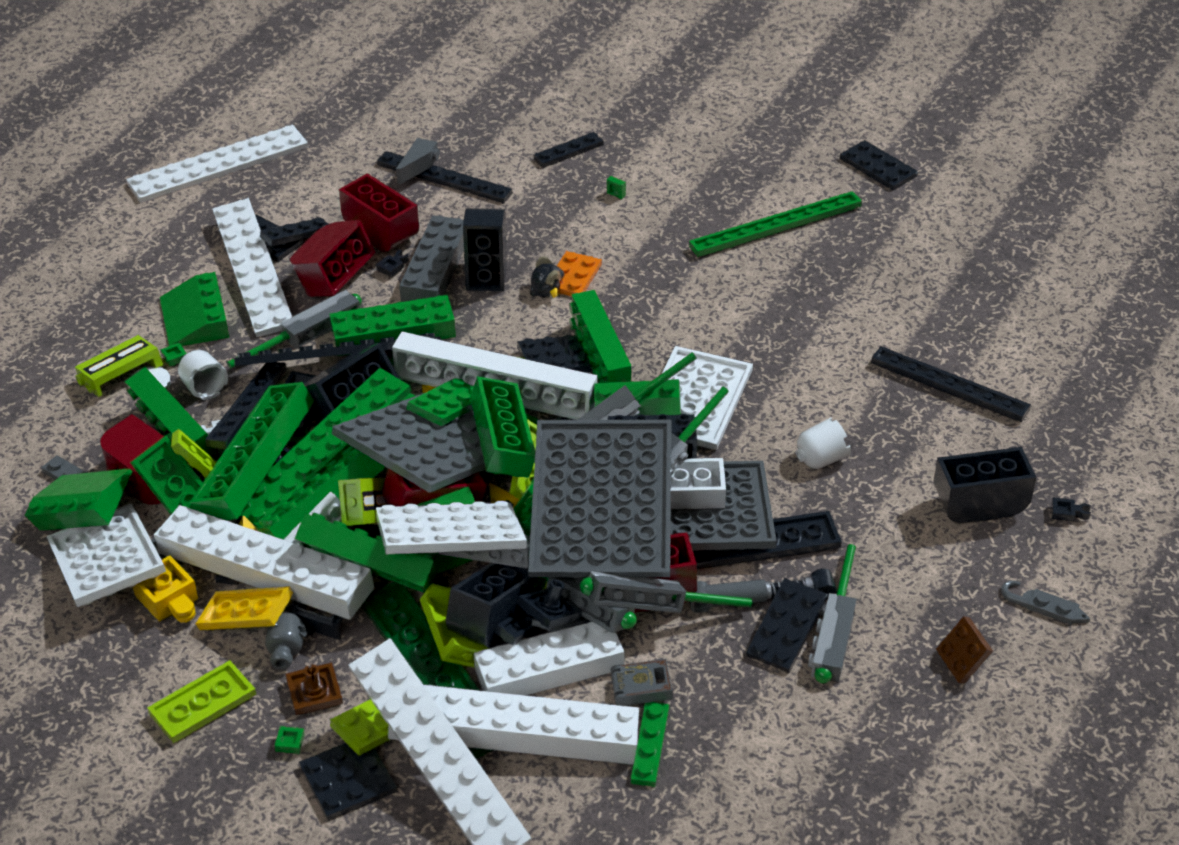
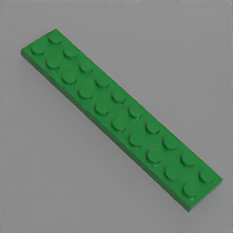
M379 368L271 468L239 518L242 519L245 516L255 527L260 524L258 521L267 514L272 515L277 511L275 507L284 500H290L295 490L302 486L306 487L310 483L309 479L318 473L322 474L327 470L325 468L326 465L333 460L338 461L343 456L342 453L349 447H352L331 434L333 426L399 403L411 392L410 385Z

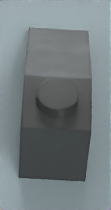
M421 138L415 140L396 168L398 184H402L432 167L440 156V150H438L436 141Z

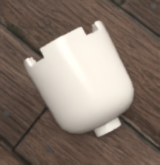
M191 351L181 359L178 365V373L182 382L192 395L202 400H209L219 396V391L223 388L224 384L227 385L228 383L226 369L206 351Z
M828 418L800 434L797 439L798 450H796V455L800 462H804L810 468L820 469L848 457L851 454L850 445L846 447L844 438L847 435L837 420L832 422V418Z

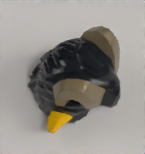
M542 256L536 261V267L531 276L530 295L545 298L551 295L555 298L558 295L560 280L565 275L563 270L555 266L548 257Z

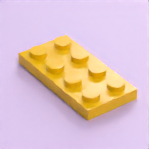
M290 586L216 591L195 624L199 630L274 626L292 597L293 591Z

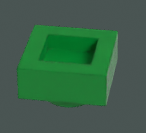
M610 176L607 179V194L623 199L626 196V182Z
M180 343L160 349L161 356L169 367L179 364L181 359L187 354Z
M280 726L274 745L275 752L300 754L305 736L304 728Z

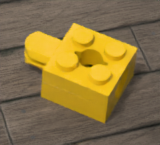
M169 555L162 559L166 572L133 586L134 594L159 622L170 615H173L181 623L188 622L196 615L193 603L198 600L195 581Z

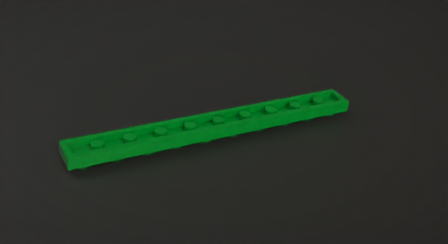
M853 191L690 240L689 247L697 257H701L862 206V200Z

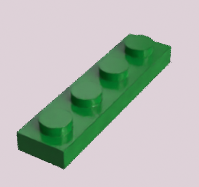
M645 703L631 784L656 787L669 704Z

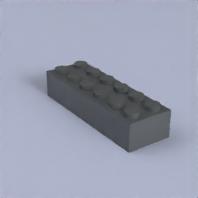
M432 215L399 285L401 302L445 295L464 251L463 219Z

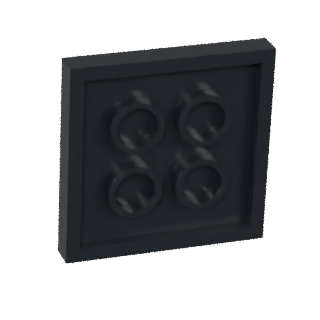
M576 335L544 337L542 339L528 338L517 341V349L523 359L591 373V365Z
M343 743L299 761V767L327 821L397 792V787L375 748L358 755L347 743Z

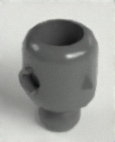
M283 612L274 626H267L265 646L271 654L270 662L272 666L279 670H284L291 666L293 657L302 649L303 637L307 635L305 625L301 618L295 614Z

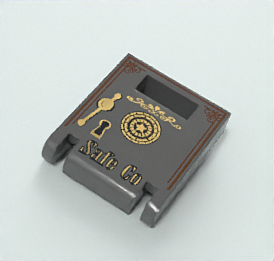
M666 659L616 665L610 669L615 704L617 706L673 699ZM665 679V683L656 684V680Z

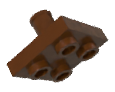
M966 616L961 618L936 648V651L957 682L961 684L966 683L993 652L971 618Z
M332 662L319 666L311 664V668L307 665L302 670L285 674L296 715L343 704Z

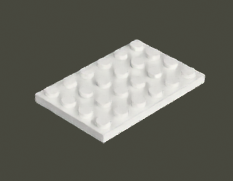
M675 346L663 372L691 352L697 357L694 362L668 379H679L681 414H694L696 417L722 386L729 390L728 394L696 429L697 445L717 450L751 375L753 364Z
M497 501L492 504L484 502L462 504L455 502L450 505L431 503L427 506L407 504L405 507H395L393 505L376 507V518L386 554L526 549L527 546L526 537L511 503L505 501Z
M132 503L116 509L109 525L68 528L47 536L77 607L91 604L94 600L104 596H111L119 590L133 587L141 581L155 578L161 573L166 572L165 566Z

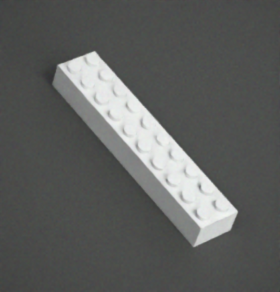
M401 332L392 347L394 369L402 380L432 387H438L454 378L463 379L465 383L474 386L477 376L518 383L524 408L578 420L595 407L594 383H597V375L406 332Z
M181 505L154 534L158 551L162 555H170L179 561L257 588L290 586L293 591L290 599L349 620L374 589L371 569Z
M424 685L467 747L634 765L637 748L639 708ZM389 727L388 739L398 740Z

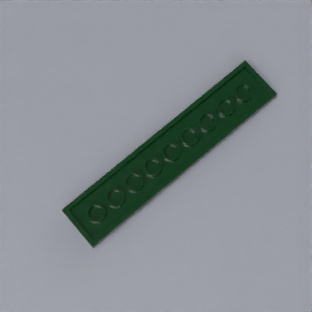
M392 582L369 594L361 607L384 640H392L423 685L480 691L462 665L442 661L426 615L404 585ZM467 747L475 759L493 751L491 749Z

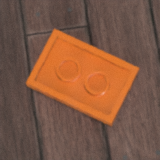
M566 251L557 267L563 270L565 275L560 280L558 293L572 297V294L585 292L601 267L602 259Z

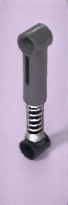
M817 569L810 577L800 578L799 581L793 579L797 583L827 593V599L829 593H837L832 572L828 569ZM764 579L711 585L703 581H697L696 593L751 598L752 603L767 602V599H771L772 596L775 597L783 580L780 583L777 580L773 583L772 581L765 582ZM689 601L690 608L695 613L707 612L712 607L730 606Z

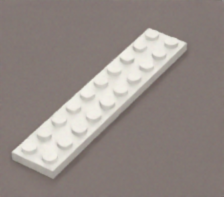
M294 125L285 126L282 129L270 131L242 142H236L208 153H202L199 156L187 158L159 169H153L126 180L130 189L140 203L306 149L308 148V142Z
M249 198L213 208L214 216L256 337L281 331L280 323L292 318L265 241L260 238L261 230Z
M388 639L349 664V669L471 845H526L531 841L530 835L391 639Z

